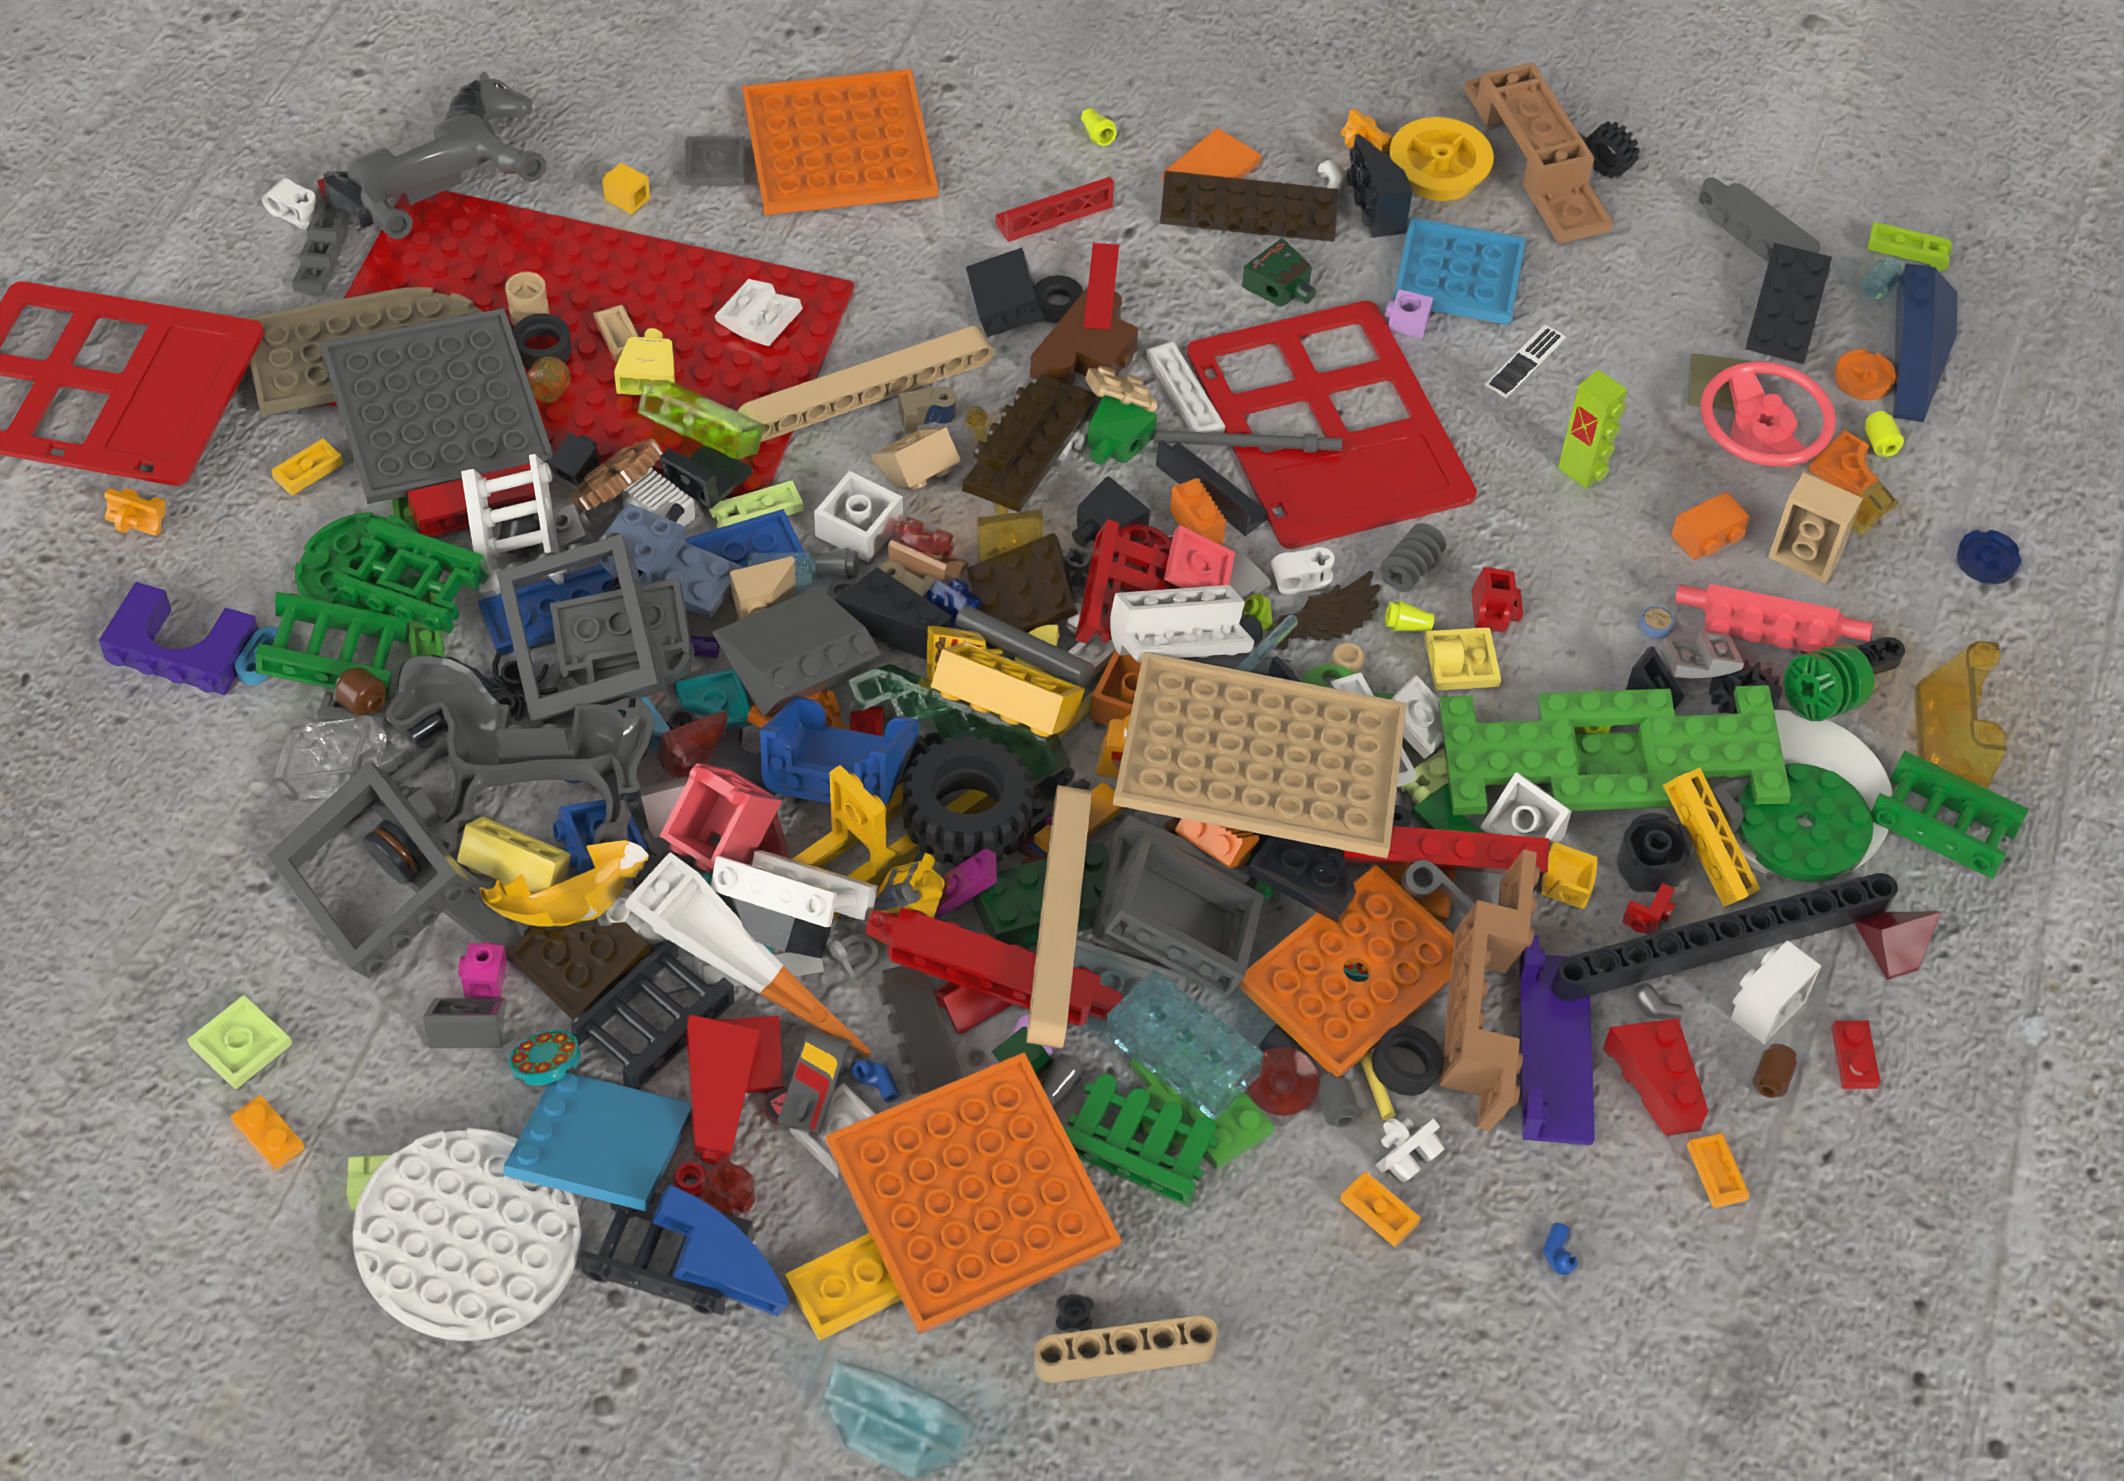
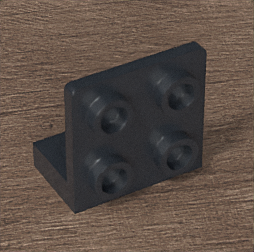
M711 443L704 444L689 458L686 455L678 454L670 448L660 455L666 480H669L671 484L678 487L680 491L683 490L685 494L711 509L753 474L751 466Z

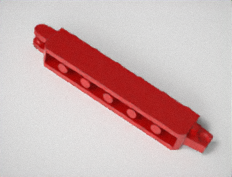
M901 908L898 915L877 910L872 911L866 925L865 934L888 945L887 954L892 962L1030 1009L1036 960L1035 953L1027 951L1020 945H1009L995 940L988 934L975 933L963 929L956 923L943 922L931 918L919 910ZM1073 967L1067 1023L1079 1026L1087 1023L1089 1016L1109 1022L1114 1021V1019L1117 1020L1120 1014V1006L1123 1003L1122 994H1120V991H1116V989L1113 990L1111 987L1100 984L1102 976L1096 975L1086 968Z

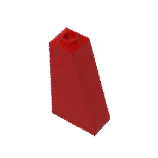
M689 1014L686 1039L693 1153L695 1156H699L702 1162L721 1165L722 1162H730L760 1030Z

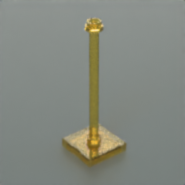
M981 407L970 408L965 416L966 425L968 428L973 429L977 444L980 440L986 442L988 439L985 426L988 423V415ZM993 503L996 515L977 518L978 563L1043 537L1041 510L1009 513L1008 508Z

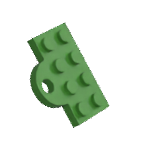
M1188 1024L1131 1059L1130 1066L1148 1087L1146 1091L1150 1096L1149 1109L1160 1113L1166 1103H1177L1183 1111L1181 1122L1191 1127L1200 1117L1206 1116L1213 1119L1216 1125L1214 1137L1219 1138V1143L1215 1150L1209 1147L1205 1157L1216 1170L1274 1133L1275 1126ZM1142 1119L1139 1128L1146 1138L1152 1126L1148 1120ZM1175 1133L1168 1149H1182L1187 1137Z

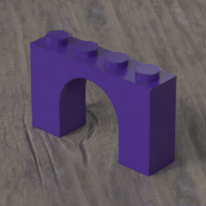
M135 582L98 640L105 661L115 666L123 665L136 669L145 675L153 674L164 677L176 684L184 683L195 686L207 693L215 692L226 695L237 676L235 670L236 659L254 633L259 630L256 617L225 607L210 633L198 644L185 649L163 648L155 644L154 639L172 611L166 590Z

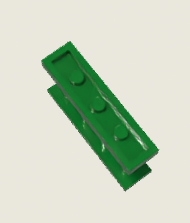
M276 592L275 616L282 618L273 645L260 643L255 654L256 673L336 690V681L344 671L363 667L384 682L386 687L385 700H388L391 692L392 671L384 669L393 641L406 643L407 621L398 618L394 614L367 611L301 597L294 593ZM295 620L315 624L306 652L304 653L286 649ZM328 627L347 631L339 659L337 660L319 656ZM360 634L380 638L371 666L351 663Z
M1904 750L1890 779L1891 782L1897 784V787L1891 797L1879 793L1871 810L1873 822L1994 879L2006 855V852L1998 849V846L2004 835L2011 839L2015 838L2029 809ZM1910 791L1929 799L1922 812L1903 804ZM1941 805L1960 814L1953 827L1935 819ZM1972 820L1991 829L1985 842L1966 834Z

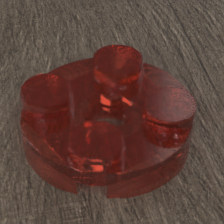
M906 517V520L895 522L891 533L893 538L902 535L900 542L931 555H934L937 549L944 551L942 557H951L955 547V543L952 542L954 537L952 533L938 528L933 532L923 528L924 522L912 517Z

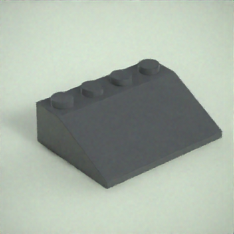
M820 587L713 632L714 637L763 717L781 710L795 696L808 698L866 672L882 655L866 628Z

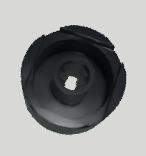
M1648 813L1636 817L1626 829L1617 855V866L1623 878L1628 882V886L1633 891L1658 892L1662 883L1673 888L1680 884L1692 850L1690 833L1680 822L1677 825L1668 820L1669 816L1660 813Z

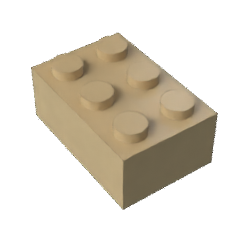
M1803 472L1788 497L1768 558L1826 584L1841 559L1863 498Z

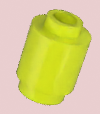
M1885 411L1874 412L1866 418L1864 430L1874 452L1879 456H1892L1902 448L1904 439L1894 418Z

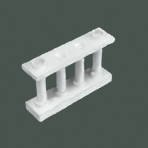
M536 454L529 455L531 470L487 480L474 469L461 472L473 551L484 555L491 573L485 584L479 583L480 593L486 598L501 594L496 573L502 571L498 568L497 557H500V553L543 543L545 553H560L548 482L552 481L549 465L544 463ZM530 483L534 484L536 500L496 510L488 507L487 497H490L492 492ZM538 513L541 530L501 540L493 538L492 527L495 526V523ZM567 569L549 574L548 576L558 585L565 584L563 573Z
M763 850L754 851L752 866L723 856H716L710 886L717 893L824 927H831L834 912L863 921L869 920L874 909L878 888L877 885Z

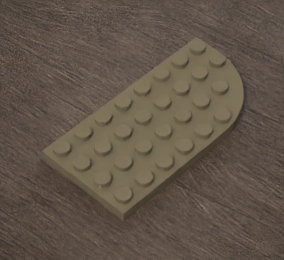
M411 287L246 317V319L259 321L265 331L250 361L261 416L336 402L320 351V343L476 314L482 311L473 305L472 300L452 292L451 295L433 292V288Z

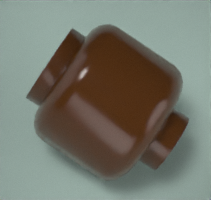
M363 667L348 669L336 681L335 696L337 701L357 716L368 715L369 713L379 711L383 707L386 695L385 684Z

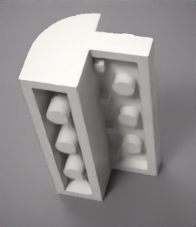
M1230 585L1115 593L1110 617L1112 641L1119 655H1131L1136 662H1142L1143 652L1179 659L1188 657L1207 658L1212 655H1236L1238 653L1252 652L1254 640L1239 624L1245 601Z

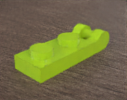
M1873 221L1867 250L1930 264L1931 267H1936L1938 271H1944L1949 266V255L1951 254L1953 244L1946 238Z

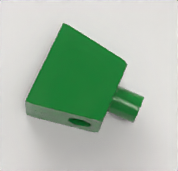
M1104 395L1088 428V446L1092 449L1089 453L1090 458L1100 465L1105 464L1109 457L1121 463H1127L1156 436L1158 415L1132 403L1126 405L1121 403L1119 399Z

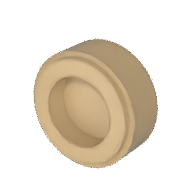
M1341 643L1333 650L1331 664L1346 667L1356 674L1363 668L1364 651L1354 643Z

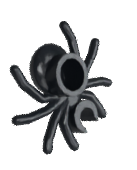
M497 652L492 662L493 678L496 681L484 676L476 668L473 669L481 676L485 683L493 686L490 687L493 695L498 697L500 704L509 705L511 717L515 715V720L519 721L524 710L523 700L526 701L518 664L517 661L507 662L502 667L501 676H499L498 663L501 653ZM544 664L540 675L536 678L537 684L545 678L549 669L548 664ZM558 688L542 689L539 692L540 695L557 693Z

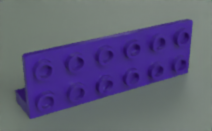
M1534 935L1531 946L1522 951L1519 959L1520 1053L1523 1054L1521 1066L1522 1140L1593 1145L1595 1126L1590 996L1575 1001H1564L1553 993L1552 981L1560 962L1567 956L1545 955V950L1539 949V935Z

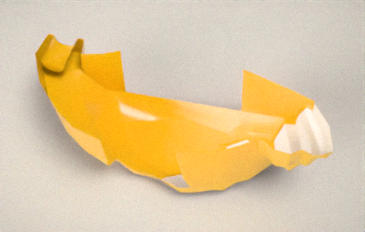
M628 840L590 845L586 847L595 869L531 895L522 874L506 886L500 880H497L493 888L484 889L481 887L479 889L485 904L504 917L534 926H567L577 922L594 920L612 907L615 900L621 895L627 878L637 877L638 872L643 869L644 862L648 860L649 855L641 846Z

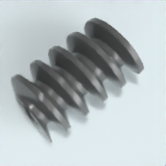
M1415 524L1396 545V548L1389 553V556L1382 561L1381 569L1386 581L1398 591L1409 592L1414 584L1420 580V576L1427 572V568L1434 564V560L1440 557L1441 552L1446 550L1447 543L1445 537L1437 528L1429 524Z

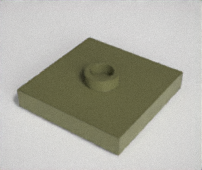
M1692 353L1690 359L1688 405L1700 406L1702 393L1706 385L1716 374L1730 366L1752 361ZM1729 382L1723 384L1716 392L1713 408L1735 411Z

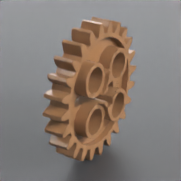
M654 438L644 439L639 444L637 442L632 447L627 446L621 449L609 461L604 462L584 477L585 481L578 484V488L572 491L573 494L570 495V500L581 512L585 509L588 511L592 507L595 508L600 503L609 502L620 494L621 491H624L623 489L628 488L631 484L644 477L649 471L648 468L654 466L655 462L661 458L660 455L663 454L662 449Z

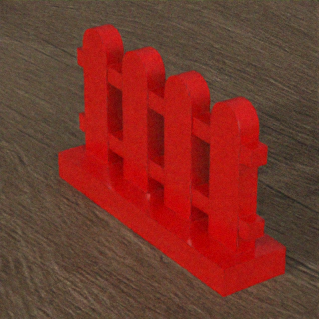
M1109 519L1106 520L1095 538L1075 640L1085 644L1089 642L1094 634L1099 635V641L1106 644L1109 640H1112L1110 617L1115 593H1122L1119 592L1120 587L1133 592L1167 589L1165 581L1155 577L1156 572L1165 573L1169 555L1160 551L1161 546L1159 545L1145 546L1130 540L1131 535L1126 533L1118 536L1119 523ZM1112 557H1116L1115 562L1112 561ZM1125 561L1146 568V573L1125 566ZM1107 582L1111 583L1110 588L1107 587Z

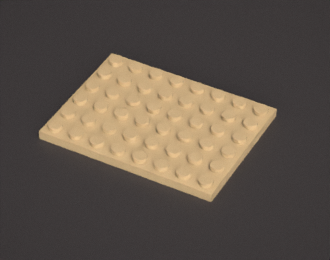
M1143 652L1113 805L1387 858L1390 850L1407 703Z

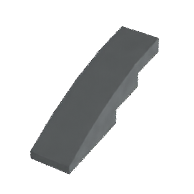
M322 199L307 227L308 240L299 255L301 266L292 281L293 292L323 295L333 274L351 213L338 208L329 199Z

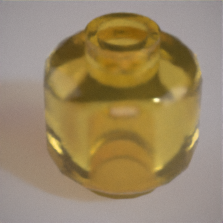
M544 356L537 359L526 374L534 398L542 402L558 400L568 387L571 378L567 366L561 360L552 356Z

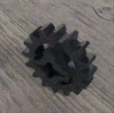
M1744 659L1742 670L1712 677L1709 686V695L1712 696L1711 704L1719 705L1718 712L1720 714L1726 711L1730 712V714H1737L1734 698L1736 686L1769 685L1773 709H1777L1782 693V686H1779L1780 678L1779 676L1771 677V668L1760 669V662L1750 666L1748 660Z

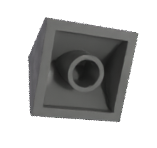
M434 998L423 1015V1023L430 1049L502 1048L505 998Z

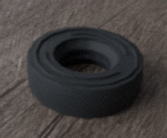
M1054 275L1041 279L1035 286L1044 315L1043 320L1058 323L1084 292L1083 287L1076 280L1068 276ZM1052 294H1064L1068 296L1069 302L1063 305H1055L1048 302L1047 297Z

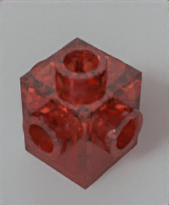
M722 1157L713 1170L706 1174L701 1184L703 1202L717 1211L739 1217L741 1213H748L756 1200L753 1175L745 1168L735 1165Z

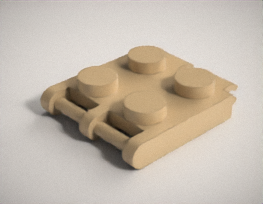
M1101 365L1098 366V369L1089 368L1085 380L1097 396H1110L1119 399L1121 403L1126 405L1133 403L1145 407L1149 412L1154 413L1156 411L1158 402L1150 392L1151 389L1143 385V379L1131 374H1127L1126 378L1119 375L1115 376L1116 372L1113 369Z

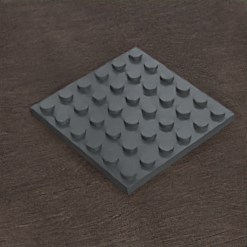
M504 308L320 343V351L367 504L408 496V491L462 479L461 472L474 469L481 475L530 463L529 455L536 454L544 463L551 467L549 461L553 457V452Z

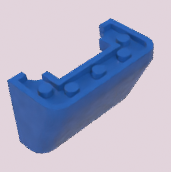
M795 696L760 729L762 780L766 787L775 793L831 804L829 772L841 765L849 774L854 773L861 780L864 789L872 796H878L886 806L893 796L918 741L919 719L897 716L887 724L885 737L827 726L826 713L821 704L809 698Z

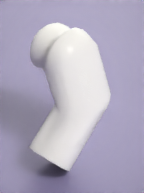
M1326 160L1319 164L1318 173H1322V178H1329L1326 188L1338 189L1339 196L1345 182V177L1335 161Z

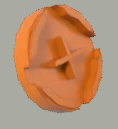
M1866 349L1850 350L1840 357L1835 367L1834 379L1838 387L1846 394L1861 400H1878L1887 396L1894 387L1896 370L1892 362L1877 352L1874 355L1868 353L1869 350Z

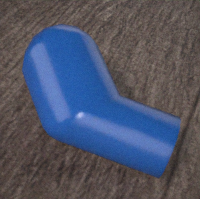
M863 1060L853 1065L852 1074L854 1078L862 1084L878 1088L884 1102H893L900 1097L897 1085L885 1065Z
M1556 1222L1551 1227L1543 1247V1254L1554 1272L1560 1275H1568L1577 1268L1578 1261L1576 1256L1571 1257L1572 1253L1567 1252L1564 1248L1570 1229L1566 1225Z

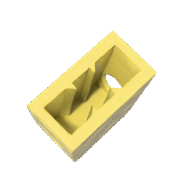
M648 329L645 331L644 338H628L614 372L617 394L676 396L672 341L663 339L661 331Z

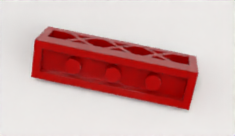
M1107 177L995 215V223L1006 240L1010 242L1112 208L1114 181L1111 177Z

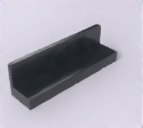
M1163 440L1158 442L1156 466L1178 484L1195 478L1201 479L1200 483H1203V487L1206 488V492H1209L1212 501H1215L1218 510H1221L1224 519H1227V522L1244 536H1247L1267 520V510L1181 443L1177 442L1171 447Z

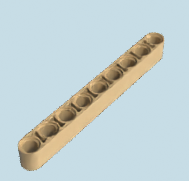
M970 326L747 402L739 408L736 417L752 442H763L896 396L898 393L907 392L980 367L991 360L994 355V349L979 327Z
M1057 785L1052 814L1026 1043L1063 1048L1092 790Z

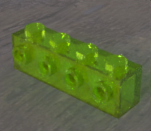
M669 380L646 383L643 386L638 409L639 414L653 420L657 424L671 428L681 435L688 436L704 446L718 450L730 458L741 460L745 456L758 454L764 424Z

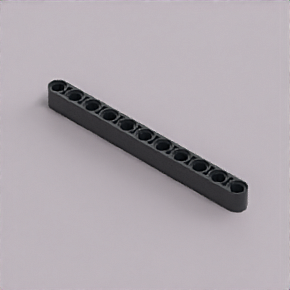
M1874 873L1569 956L1560 962L1551 987L1553 993L1561 1000L1575 1001L1785 943L1787 940L1792 941L1854 924L1858 920L1887 912L1898 892V885L1890 875Z

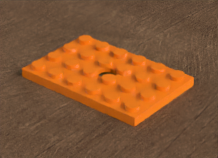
M1378 865L1372 867L1353 883L1356 890L1355 897L1338 923L1317 912L1246 970L1245 977L1237 985L1319 1064L1336 1077L1345 1074L1373 1050L1381 1037L1390 1028L1402 1025L1450 983L1454 935ZM1346 963L1352 965L1363 964L1369 972L1368 979L1363 982L1352 981L1345 975L1344 965Z

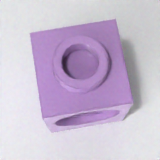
M1398 289L1395 301L1389 300L1385 317L1390 318V330L1423 339L1430 319L1433 297Z

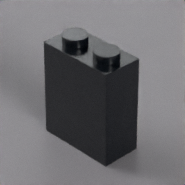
M1022 247L966 266L979 320L987 338L1044 318L1031 268Z

